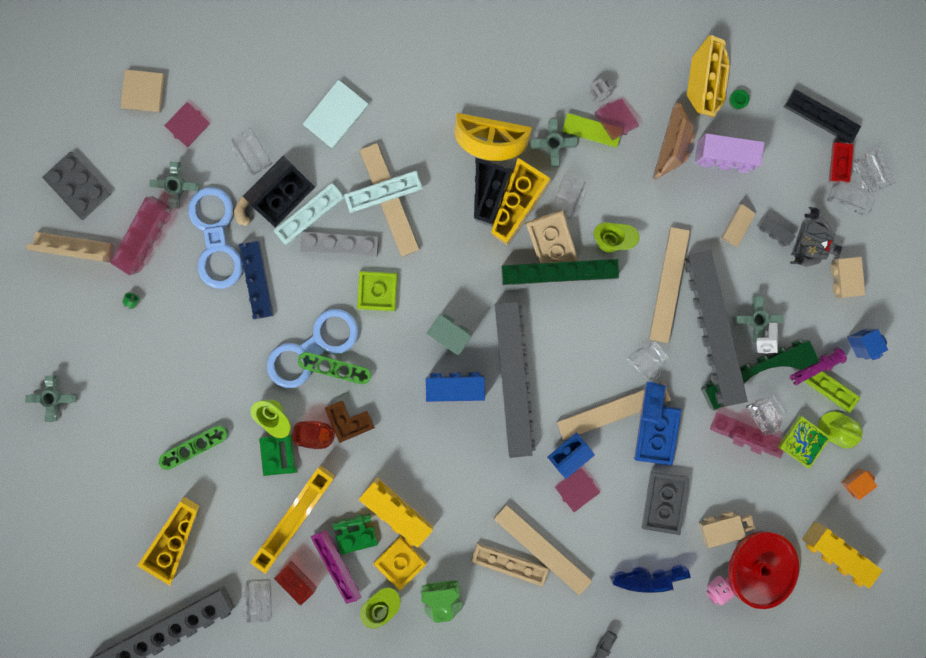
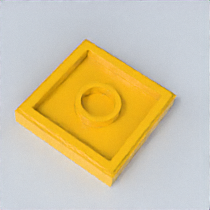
M400 536L373 565L401 591L427 565V562Z

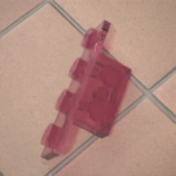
M717 412L715 414L710 430L733 439L732 443L743 447L744 444L751 446L750 451L761 455L763 451L777 458L782 457L784 451L778 448L782 441L781 438Z

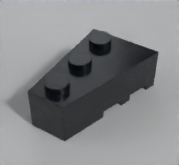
M475 157L474 219L477 222L493 227L513 171L512 169Z

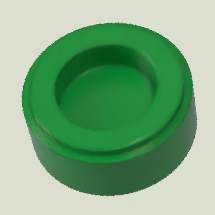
M742 89L735 90L729 97L730 106L736 110L745 108L750 100L748 93Z

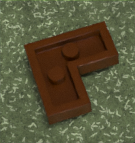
M343 400L325 407L339 443L375 428L368 410L350 417Z

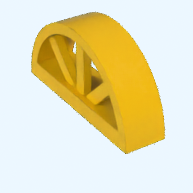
M456 113L454 135L458 144L471 155L485 160L502 161L515 158L525 151L529 143L532 127ZM477 137L486 138L487 141L481 140ZM493 140L502 141L506 143H493Z

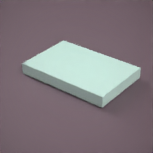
M338 80L305 120L303 126L330 148L334 149L369 104Z

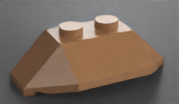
M676 102L673 105L652 179L656 180L688 160L690 153L687 151L688 145L692 144L695 133L692 132L694 126L680 102Z

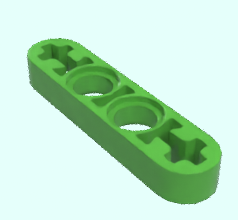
M304 352L298 357V365L308 371L362 385L367 384L371 379L370 371L361 366L309 352ZM306 355L312 361H315V357L319 358L316 363V369H312L313 364L303 366L301 358H305ZM323 360L330 362L331 367L328 371H322L319 367L320 362ZM342 365L349 368V373L346 376H340L338 373V369ZM352 367L356 368L354 372L361 373L364 370L367 379L364 378L362 381H359V377L354 375L353 379H349L352 375Z
M219 425L162 454L159 458V466L164 470H170L224 442L228 438V430L226 427ZM216 429L223 431L222 439L217 437L211 441L210 437L217 433ZM199 438H204L207 441L205 448L198 447L197 441ZM182 447L189 448L190 455L188 457L181 455L180 450ZM176 455L177 459L171 461L170 464L164 463L166 460L165 456L171 458Z

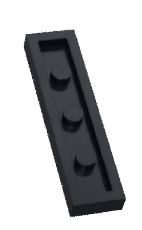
M796 89L792 90L783 106L849 144L853 143L862 127Z

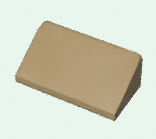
M743 204L738 205L720 239L738 247L755 213Z

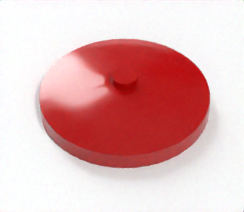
M770 531L752 533L736 546L730 558L728 577L731 589L741 602L755 609L774 608L783 603L793 592L799 576V559L793 545L782 535Z

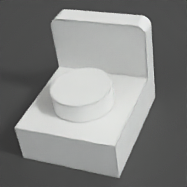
M769 323V330H765V338H757L758 353H778L777 323Z

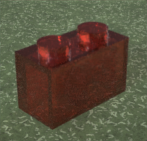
M292 561L285 565L274 577V580L300 606L317 589V586Z

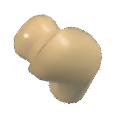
M243 197L239 199L234 209V215L239 225L247 226L250 223V218L245 213L248 202Z

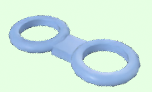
M206 187L197 191L192 196L188 207L191 222L198 229L204 231L206 249L201 253L198 260V272L201 279L207 285L213 288L225 289L234 285L243 272L241 256L234 247L227 245L224 228L233 217V203L225 191L216 187ZM208 195L220 197L225 205L223 218L215 224H205L197 215L199 201ZM218 251L228 253L235 263L233 274L224 281L212 279L206 270L208 258Z
M329 309L321 313L316 319L313 326V336L302 345L284 343L276 347L270 353L267 361V372L271 380L284 388H296L304 384L310 377L311 371L305 369L299 378L290 381L282 379L275 370L276 359L285 351H294L299 355L304 352L321 355L324 352L341 354L348 351L355 344L358 337V325L354 317L341 309ZM330 317H341L348 322L350 327L349 339L341 346L328 345L321 336L322 324ZM308 355L302 358L304 366L312 364V360L309 359Z

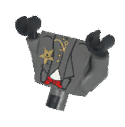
M810 206L808 207L811 211L810 214L805 213L804 217L809 219L802 221L791 253L795 260L790 261V264H798L805 267L819 264L822 260H827L829 254L839 256L842 251L841 245L833 243L836 234L832 232L829 224L820 215L819 209Z

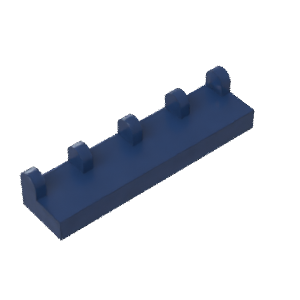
M260 241L240 243L239 248L253 314L252 318L256 320L274 316Z

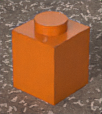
M862 469L856 470L841 482L850 495L857 500H861L877 487L873 474L868 470Z

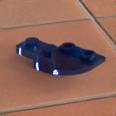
M683 565L673 566L671 570L667 571L662 569L656 570L651 575L647 568L636 567L632 569V572L625 573V571L614 573V576L610 577V581L614 586L625 590L657 593L674 590L672 582L688 579L691 576L686 566L683 567Z

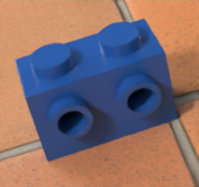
M863 329L847 337L857 358L876 360L881 358L884 352L888 351L886 346L887 340L880 333L879 329Z
M576 432L548 455L547 458L561 475L567 479L594 457L595 454Z

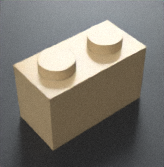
M862 258L832 260L830 271L834 276L832 290L836 298L865 295Z

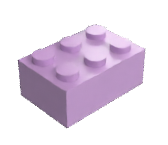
M705 134L698 140L695 163H699L700 167L711 168V165L719 166L720 170L729 171L730 168L738 169L737 172L749 173V171H753L761 166L765 142Z

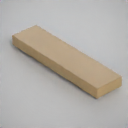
M479 543L476 544L471 559L472 563L542 587L549 572V568Z

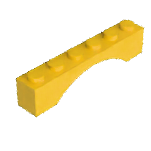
M321 465L316 469L281 521L253 557L250 564L264 574L268 572L336 477L334 474Z

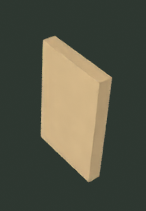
M563 210L525 222L539 263L579 261Z

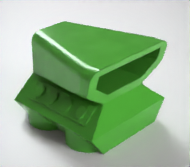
M458 581L434 582L421 586V602L426 604L424 606L425 614L434 622L451 621L462 610V602L457 599L460 596Z

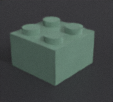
M446 313L444 316L439 314L426 334L459 356L472 337L469 335L470 330L463 325L458 327L453 324L455 320Z

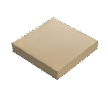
M125 70L121 108L161 113L164 74Z

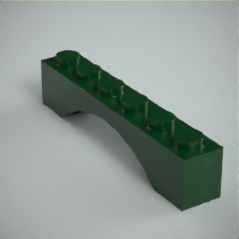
M618 259L502 265V286L618 279Z
M800 338L791 342L792 346L786 349L785 346L778 348V353L769 357L768 355H763L757 358V362L752 365L746 363L740 366L743 383H746L754 375L770 368L791 367L804 369L819 362V359L810 340H802ZM712 380L705 383V387L701 388L710 409L715 411L721 408V404H718L716 401V385H713Z

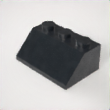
M283 155L243 197L276 228L315 186Z

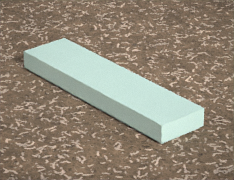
M416 170L344 194L351 214L423 190Z
M332 182L273 231L287 246L345 199V197Z

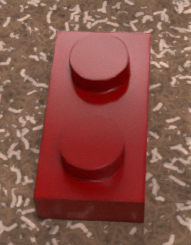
M832 143L829 182L850 183L854 144Z

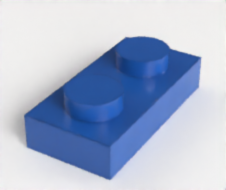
M649 381L645 383L640 420L657 424L661 422L666 385Z

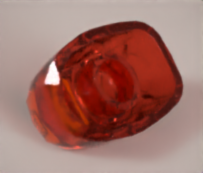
M319 421L297 422L292 433V440L297 446L310 449H325L334 442L335 438L333 427Z

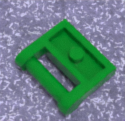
M289 434L285 438H276L274 436L259 438L263 476L298 472L293 452L292 440H294V434ZM282 441H285L287 467H283L280 446Z

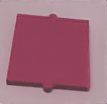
M622 98L611 104L607 103L606 107L595 112V115L612 141L622 135H627L628 132L639 127L638 122Z
M186 102L164 126L174 135L175 139H179L188 148L210 123L201 115L199 110L197 111Z
M582 467L555 486L563 498L562 501L566 502L573 512H576L600 494V491L592 482L593 479L588 477Z

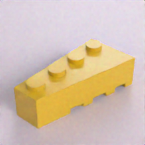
M520 158L517 159L507 191L504 194L501 207L491 230L492 236L507 246L510 245L551 184L548 176Z
M378 477L375 478L358 499L382 521L388 523L394 532L404 536V540L412 547L415 545L418 548L433 532L434 527Z
M183 496L137 566L171 586L200 506Z
M816 521L801 539L807 543L805 547L815 554L818 551L822 554L820 558L831 565L833 562L837 565L836 570L844 576L849 574L853 577L851 581L860 588L864 585L870 589L883 572L881 568L862 554L860 555L856 549L844 543L843 539Z

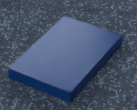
M663 406L661 422L659 424L640 420L634 455L635 461L673 465L681 408Z

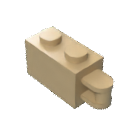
M733 511L724 512L722 516L717 518L709 516L704 518L702 522H698L704 545L708 548L744 539L746 537L744 532L755 529L752 515L740 517V515L733 513ZM745 521L746 526L743 527L742 522Z

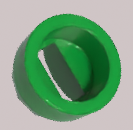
M127 292L123 297L122 303L124 307L127 306L129 307L128 309H133L138 305L140 298L134 293Z

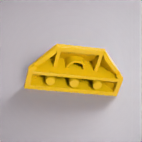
M712 35L706 38L692 57L687 97L696 111L709 117H715L716 113L725 103L730 68L725 40Z

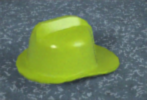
M603 222L598 224L593 232L596 244L607 253L634 248L640 239L636 228L627 224Z
M272 399L257 401L251 406L250 414L253 420L269 434L276 438H285L289 435L291 424L284 414L282 405L278 401Z
M828 412L819 420L818 428L831 437L830 442L842 448H853L862 440L863 431L860 423L842 413Z
M383 588L367 600L360 610V619L363 625L370 629H377L387 624L399 611L401 605L399 594L392 588Z

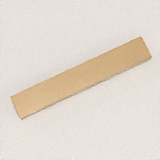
M377 143L360 150L373 185L391 179ZM399 198L381 203L401 257L419 251Z
M673 227L669 229L649 340L669 343L690 233L689 230Z
M667 388L665 389L663 403L671 401ZM644 389L558 421L557 425L563 440L569 439L576 432L580 435L641 412Z
M507 504L494 517L498 524L579 596L592 582L587 575Z

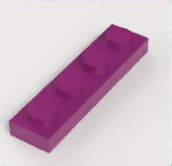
M326 529L310 536L345 603H352L362 598L358 586L350 576L348 568L342 561L341 555L334 546L332 538Z

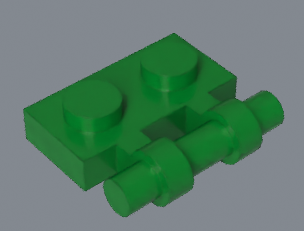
M359 514L355 518L347 520L343 518L339 522L333 523L334 531L341 529L343 534L336 535L340 555L378 546L374 526L366 527L365 525L366 522L372 521L370 514ZM354 525L359 526L358 530L349 532L348 527Z

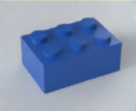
M451 372L449 376H442V373H430V377L425 378L426 402L485 401L484 375H480V372H469V376H461V372Z

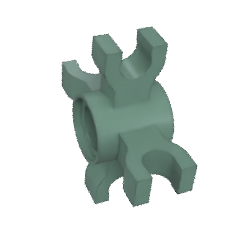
M549 119V136L546 139H531L530 150L545 148L550 153V168L559 166L558 152L560 149L565 147L574 148L578 145L577 137L562 138L557 133V119ZM549 140H557L559 146L552 148L549 145Z
M170 162V177L165 180L150 179L149 187L164 188L169 193L168 208L176 209L180 206L179 193H182L184 190L199 191L200 183L185 182L180 177L181 162ZM173 180H176L178 183L177 190H173L171 187Z
M764 296L752 297L753 312L748 316H733V324L748 323L753 328V342L756 343L757 338H764L763 328L768 323H783V315H768L763 311ZM757 314L762 318L759 325L754 320Z
M58 375L45 376L46 391H43L41 394L25 395V403H40L43 407H46L45 422L58 421L57 406L61 403L77 402V394H62L61 391L57 390ZM50 394L54 396L53 403L49 401Z

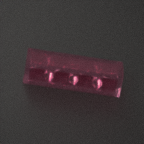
M154 196L145 197L110 263L128 275L141 272L145 265L143 262L152 253V245L155 240L160 238L162 234L161 229L170 220V212L173 208Z

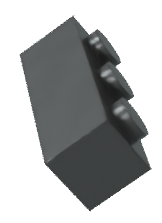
M768 215L763 216L757 225L761 232L769 234L768 236L771 239H776L778 244L783 247L789 246L796 237Z

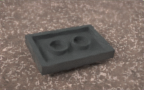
M72 152L64 156L42 177L81 220H84L111 195Z
M650 471L642 529L681 535L690 478Z

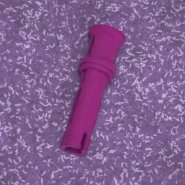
M837 347L828 355L820 356L819 362L791 374L790 380H795L793 384L797 386L824 370L830 371L835 365L843 364L847 361L846 354L841 348Z

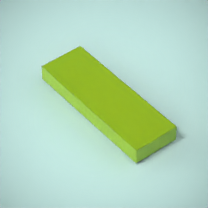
M567 113L562 133L617 148L622 132L621 128Z
M824 371L804 381V383L847 413H851L861 398Z

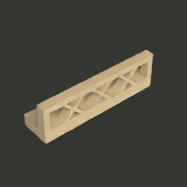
M35 232L33 245L27 244L26 250L110 263L113 244Z

